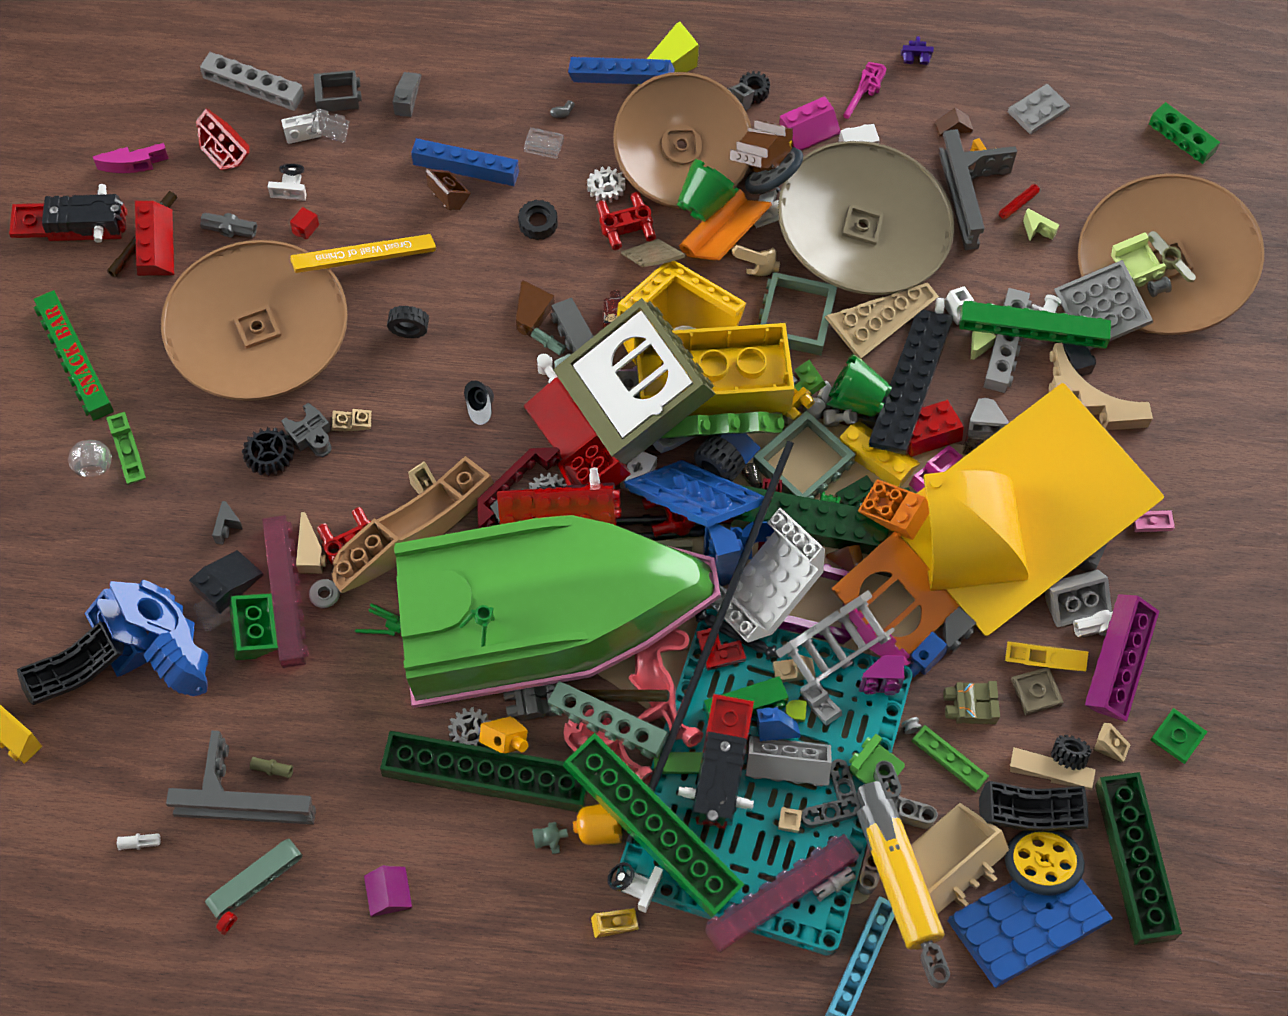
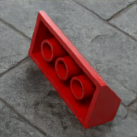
M135 201L137 276L174 275L172 209L155 201Z

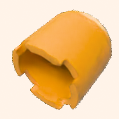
M600 804L589 805L580 809L577 814V821H573L574 833H578L580 840L584 844L606 845L622 843V826Z

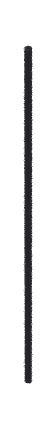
M788 440L785 444L648 787L653 792L656 790L794 443ZM629 834L626 842L634 844L635 839Z

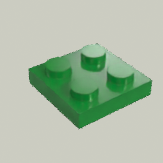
M1173 708L1150 740L1185 764L1208 731Z

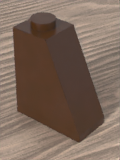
M524 280L521 282L516 316V328L521 334L531 337L535 328L539 329L552 310V305L555 304L554 295Z

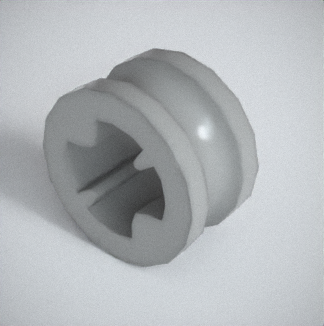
M918 717L907 719L901 724L902 727H905V734L915 733L922 728L921 724H918Z

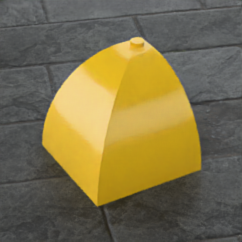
M671 261L662 264L618 303L617 317L642 298L646 302L650 301L663 314L662 318L673 329L679 326H691L696 329L738 326L746 302L677 261ZM634 338L623 342L628 354L634 350Z
M978 470L924 474L923 478L928 500L932 535L933 567L932 570L927 572L930 591L1028 580L1029 576L1012 480L1000 473Z

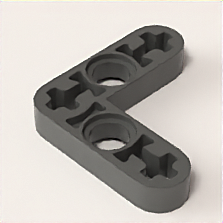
M836 759L831 764L830 777L837 801L804 809L801 815V822L805 827H819L857 816L860 803L849 767L844 760ZM836 765H838L839 768H843L841 772L842 779L840 780L838 771H834ZM847 784L850 787V792L847 794L841 793L839 786ZM848 804H850L851 807L855 806L853 812H850V810L847 809L843 810L842 815H840L839 805L841 806V810L847 808ZM833 808L836 811V816L833 818L827 817L825 810ZM818 810H821V817L823 820H820V816L815 817L813 822H810L809 819H805L807 818L808 813H810L811 816H817L819 814Z

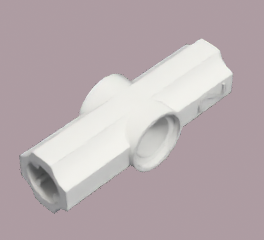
M1103 610L1091 617L1074 620L1075 634L1078 638L1098 633L1099 635H1106L1113 612Z

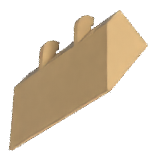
M961 803L911 844L937 914L953 900L960 906L966 907L969 903L964 899L966 896L963 891L970 885L975 889L979 887L980 884L976 880L982 875L987 880L995 882L997 878L992 874L994 872L992 866L1009 851L1002 830L993 824L987 823L981 816Z

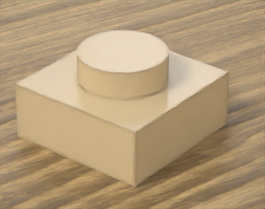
M782 807L778 830L799 833L802 811Z

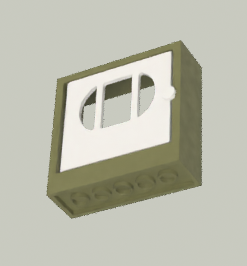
M642 298L553 369L611 456L625 465L716 394L712 389L714 387L713 383L702 374L704 372L703 369L692 360L694 357L688 349L682 346L683 342L678 335L672 332V326L662 318V312L650 301L646 302ZM636 337L646 339L617 364L612 366L614 354L623 342ZM652 345L664 364L636 387L628 391L616 373ZM668 370L667 382L657 395L648 399L634 398L635 395Z

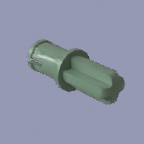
M535 328L531 333V337L542 343L544 348L551 349L559 356L566 349L565 345L553 338L554 336H549L538 328Z

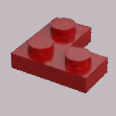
M711 628L696 632L701 653ZM717 635L705 665L707 671L746 661L741 640L721 645Z

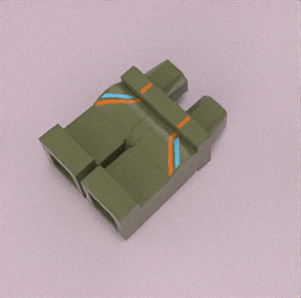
M997 681L976 684L957 682L955 687L944 689V700H954V706L945 707V718L956 719V724H996L1000 719Z

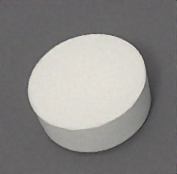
M944 298L936 299L935 312L937 314H943Z

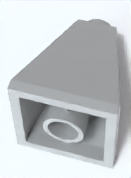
M978 399L970 418L968 433L969 430L998 432L1009 422L993 399Z

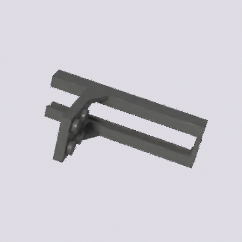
M958 129L944 131L943 138L946 149L940 148L939 155L965 250L979 249V234H983L985 228L972 180L980 176L988 177L990 175L1011 173L1017 149L1016 146L964 152ZM974 163H976L974 169H972V170H969V169H968L970 166H972Z
M211 730L202 790L168 789L166 805L168 807H175L173 810L174 817L314 825L316 807L311 804V796L224 791L221 779L226 774L224 760L225 757H228L229 745L226 744L225 738H223L220 731Z

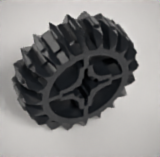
M267 427L266 431H263L260 428L259 433L253 431V437L247 436L248 442H244L242 453L244 455V462H246L249 469H252V472H258L261 476L266 473L268 477L270 473L274 472L277 476L278 470L284 472V466L289 467V461H293L294 445L288 434L285 435L283 430L278 432V429L275 427L271 431ZM280 445L283 446L281 454L278 453ZM256 449L259 450L257 458L254 457Z

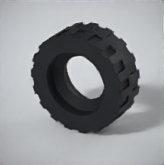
M544 200L528 201V203L520 208L518 213L520 231L529 239L543 240L547 237L549 238L555 233V229L558 226L555 207ZM539 213L546 216L547 221L542 226H533L529 222V218L533 214Z
M413 306L393 307L388 315L387 328L399 337L420 338L427 334L429 316L425 311Z

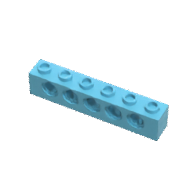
M879 896L875 902L825 1016L852 1015L895 916L889 900Z

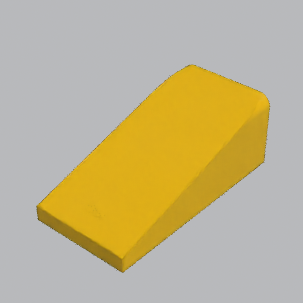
M635 908L595 913L591 917L595 938L639 929Z

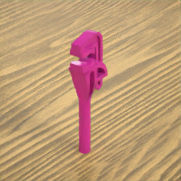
M873 62L867 63L866 68L862 71L858 90L843 114L844 118H850L865 92L868 91L870 96L879 93L881 82L886 74V67L884 65Z

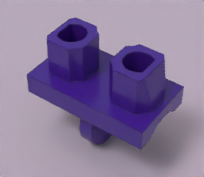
M916 36L915 41H909V45H903L901 56H903L904 64H913L915 56L920 57L921 65H928L934 47L926 46V42L920 41V36Z

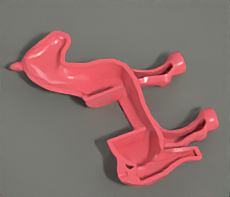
M676 628L647 649L635 654V674H631L628 677L637 690H668L670 692L669 701L648 702L651 707L637 717L647 723L664 717L669 725V730H671L677 715L676 690L669 672L663 666L661 653L687 649L689 646V636L686 632ZM589 709L585 713V716L589 717L593 715L594 710ZM606 718L602 724L609 725L612 721L610 718ZM569 720L564 726V739L575 752L595 732L589 730L586 727L587 725L582 722L579 723L578 730L576 728L578 724ZM682 724L676 740L682 739L687 747H693L701 741L703 732L696 727H687ZM626 726L624 729L620 731V733H628L630 731V727ZM598 731L596 734L646 785H649L654 771L649 766H640L633 762L628 756L626 747L622 745V741L617 739L612 741L604 736L605 733Z

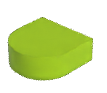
M790 701L786 705L785 713L797 722H805L807 701Z

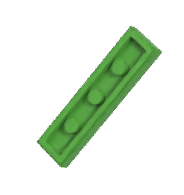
M926 725L922 727L911 741L975 793L989 777V775Z

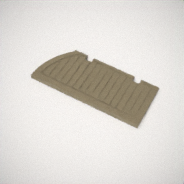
M659 239L621 251L622 255L641 267L659 265L685 257L684 253Z

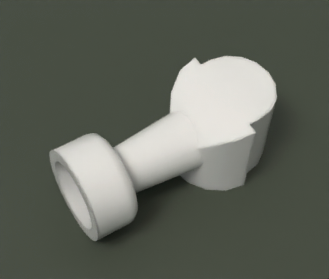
M540 354L537 358L538 372L542 375H547L550 378L548 383H550L557 377L553 371L552 357H549L547 354Z

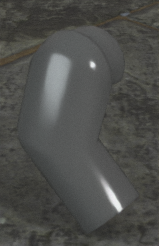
M568 100L564 106L552 108L550 114L552 117L566 118L575 104Z

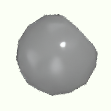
M812 397L815 404L809 409L804 406L803 412L808 411L819 420L826 410V404L822 399Z

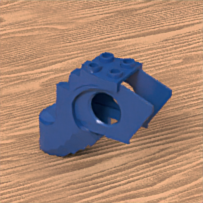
M143 579L139 584L111 581L109 587L116 600L97 599L96 603L112 635L111 639L147 650L143 654L147 663L151 662L153 669L157 671L160 679L164 678L168 687H171L173 690L175 689L179 694H188L194 697L206 693L208 681L205 671L208 666L209 656L203 649L194 644L195 622L183 616V606L175 602V596L171 594L170 590L161 588ZM124 620L143 628V630L149 631V634L142 638L131 635L124 626Z

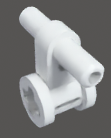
M1046 295L1043 308L1032 304L1030 309L1056 313L1057 306H1060L1062 301L1054 295Z

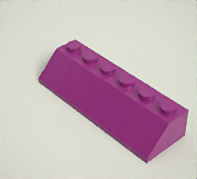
M1118 594L1085 703L1087 707L1097 713L1125 722L1128 720L1159 615L1158 609L1137 595Z

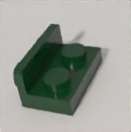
M866 475L836 492L835 497H841L840 504L860 507L874 483Z

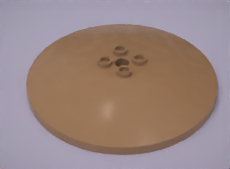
M689 72L666 73L643 82L625 99L614 125V152L621 171L637 191L661 205L680 208L676 204L678 203V198L690 166L695 159L703 161L705 167L709 166L712 169L718 170L734 183L733 188H736L744 177L749 164L730 160V150H736V141L739 142L748 132V128L752 127L748 115L739 100L717 81ZM683 141L686 144V148H679L677 142Z

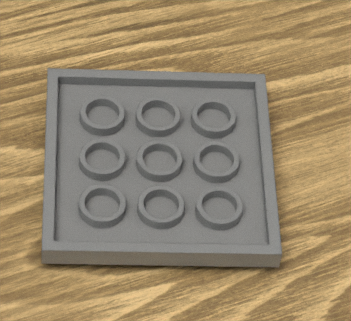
M1123 260L1054 289L1056 296L1062 301L1061 306L1066 314L1111 320L1110 341L1153 323V319ZM1086 346L1089 350L1095 348Z

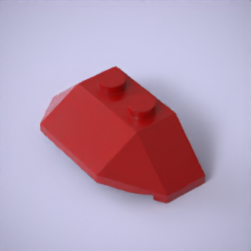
M204 110L196 121L200 149L222 171L239 167L250 153L249 145L227 122L210 110Z

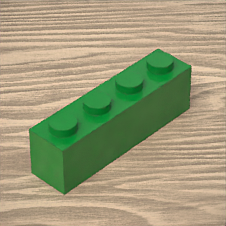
M780 676L722 694L723 696L754 701L752 716L755 715V717H757L756 709L777 707L781 710L787 705L789 699ZM713 698L706 699L703 702V709L708 721Z

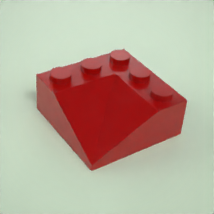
M596 433L557 464L567 485L590 484V468H598L600 483L614 482L615 487L631 475L625 464L611 456Z

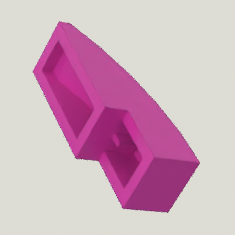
M948 445L912 477L909 486L919 492L925 487L924 474L945 472L960 461L963 456Z

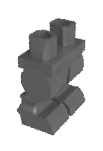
M554 684L503 692L505 701L516 699V705L506 706L507 716H512L514 719L519 718L520 722L538 717L556 716L557 714L551 711V707L548 704V700L555 689Z

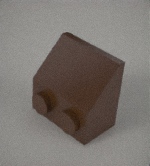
M426 170L427 185L432 194L443 202V206L446 209L460 210L471 193L450 171Z

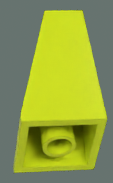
M678 22L647 59L670 60L675 69L674 72H688L698 65L699 44L682 23Z

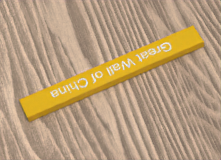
M431 234L291 255L290 260L295 273L434 252L436 251V246Z

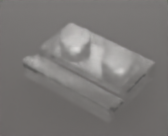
M530 127L524 145V152L558 159L564 134Z

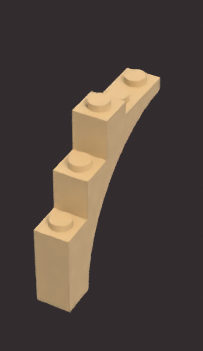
M1054 344L1053 350L1050 351V361L1054 364V378L1052 383L1049 384V392L1061 383L1066 384L1092 415L1100 414V423L1103 424L1105 430L1149 427L1153 419L1149 402H1132L1118 399L1094 388L1073 368L1066 356L1063 344Z

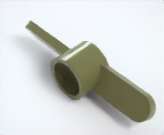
M1151 231L1148 234V240L1162 255L1161 262L1162 264L1165 263L1166 269H1176L1186 281L1194 282L1196 276L1182 262L1180 250L1176 247H1170L1157 232ZM1172 255L1175 256L1177 260L1169 261L1165 257Z

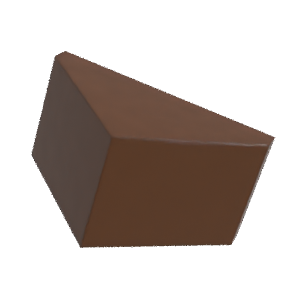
M956 108L935 122L939 137L943 136L944 131L958 129L959 134L973 132L969 116Z
M859 545L848 546L826 554L827 559L848 572L863 560Z

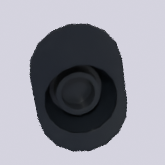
M472 380L467 383L464 389L468 413L474 423L484 425L490 420L492 415L494 393L489 386L480 381Z

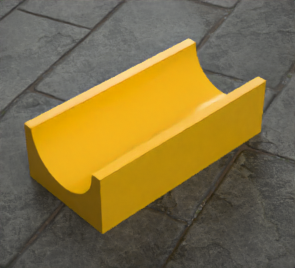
M786 323L672 330L682 340V346L694 357L692 360L703 369L704 372L702 374L713 383L714 387L712 389L716 393L689 416L791 411L794 381ZM641 337L634 338V349L646 339ZM652 345L634 358V363L636 362L638 384L664 364ZM668 370L640 391L639 399H648L657 395L667 382Z

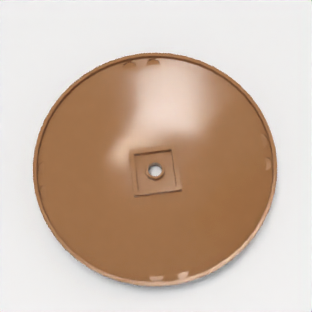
M1158 174L1133 180L1120 186L1103 198L1090 213L1083 226L1078 244V264L1081 277L1114 264L1115 261L1111 256L1113 245L1145 232L1148 236L1151 231L1157 232L1170 247L1178 248L1181 252L1182 262L1196 276L1194 282H1188L1176 269H1166L1163 277L1167 276L1169 278L1172 290L1168 293H1159L1156 297H1152L1148 292V282L1141 287L1137 286L1136 288L1153 319L1152 324L1138 329L1140 331L1160 335H1180L1213 327L1231 317L1248 301L1262 273L1264 243L1256 219L1246 205L1233 193L1214 182L1200 177L1184 174ZM1148 240L1147 244L1160 264H1162V255ZM1172 255L1165 257L1172 258L1174 261L1177 260V258Z
M271 240L244 241L214 250L186 269L177 279L166 298L161 317V333L166 352L175 368L185 379L201 390L215 396L233 400L253 401L274 398L292 392L318 376L334 359L343 342L347 329L348 312L342 286L330 268L295 273L290 260L291 255L310 252L284 242ZM255 325H262L259 330L252 329Z

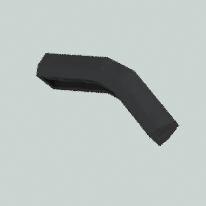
M100 621L66 650L18 668V678L28 702L36 705L76 690L90 682L122 655L125 647L124 643L111 639L112 635L106 623Z
M989 781L985 783L979 796V814L989 824L1026 831L1088 829V803L1084 786L1030 789Z

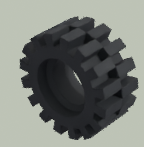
M752 71V74L746 72V75L743 74L742 78H740L739 83L742 82L746 86L757 85L760 87V89L754 90L751 104H754V101L759 104L760 100L764 102L765 98L767 99L769 95V78L764 73L760 75V71L755 74V71Z
M1060 735L1059 738H1056L1051 756L1055 762L1059 761L1058 764L1060 766L1065 765L1064 768L1068 769V767H1071V770H1075V768L1081 770V768L1084 769L1087 765L1092 750L1089 745H1086L1087 742H1081L1079 737L1075 739L1073 735L1071 737Z

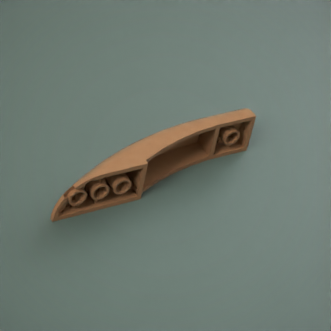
M465 456L437 482L417 497L377 520L374 518L337 553L333 562L332 578L338 590L344 593L397 566L394 553L395 543L440 536L447 532L478 505L477 499L494 484L491 475Z

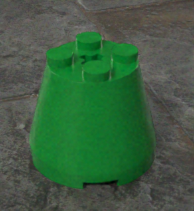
M695 159L690 166L676 205L684 211L688 210L691 212L690 216L697 221L705 222L737 194L739 189H734V183L718 170L712 169L709 166L705 167L703 161Z
M852 354L846 361L847 366H844L837 376L829 393L831 399L826 404L840 410L851 409V412H856L857 414L870 417L875 416L876 413L881 411L884 405L882 400L885 396H888L892 387L861 358Z

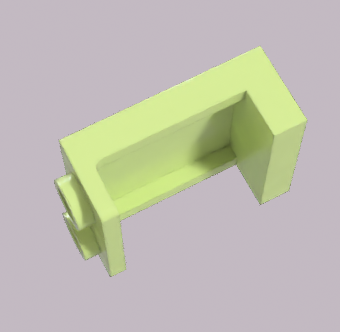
M1146 232L1113 245L1111 252L1115 263L1123 260L1136 287H1141L1153 279H1160L1166 270L1165 263L1160 264L1147 244L1149 237Z

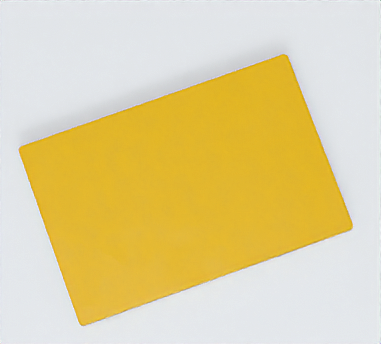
M1061 383L945 471H991L1006 475L1012 480L1029 576L1028 580L946 590L963 611L976 622L978 629L985 636H989L1163 500L1164 495L1066 384ZM925 487L916 493L927 499ZM929 514L913 540L901 537L927 567L932 570V535Z

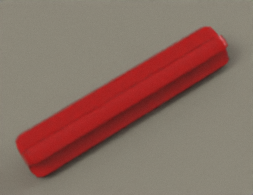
M1032 184L999 211V217L1003 220L1007 219L1037 195L1040 188L1036 184Z

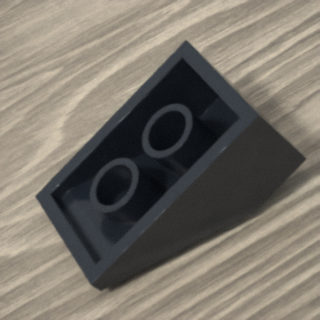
M236 550L204 566L189 581L194 591L221 614L229 607L231 596H241L264 574Z

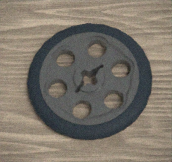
M792 148L775 169L764 170L758 173L751 171L745 181L746 191L751 194H762L783 184L801 166L803 161L802 151Z

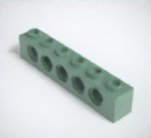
M558 681L548 700L551 711L561 716L563 713L569 716L568 719L576 724L582 722L587 725L586 727L595 733L601 731L605 733L604 736L612 741L616 739L622 741V745L631 750L636 748L641 751L643 756L650 759L652 756L657 759L659 758L668 738L666 731L561 681ZM570 701H576V705L573 708H567V704ZM593 709V715L585 716L587 710ZM612 718V722L609 725H603V720ZM623 727H630V731L628 733H620ZM642 735L649 736L646 742H639V737Z

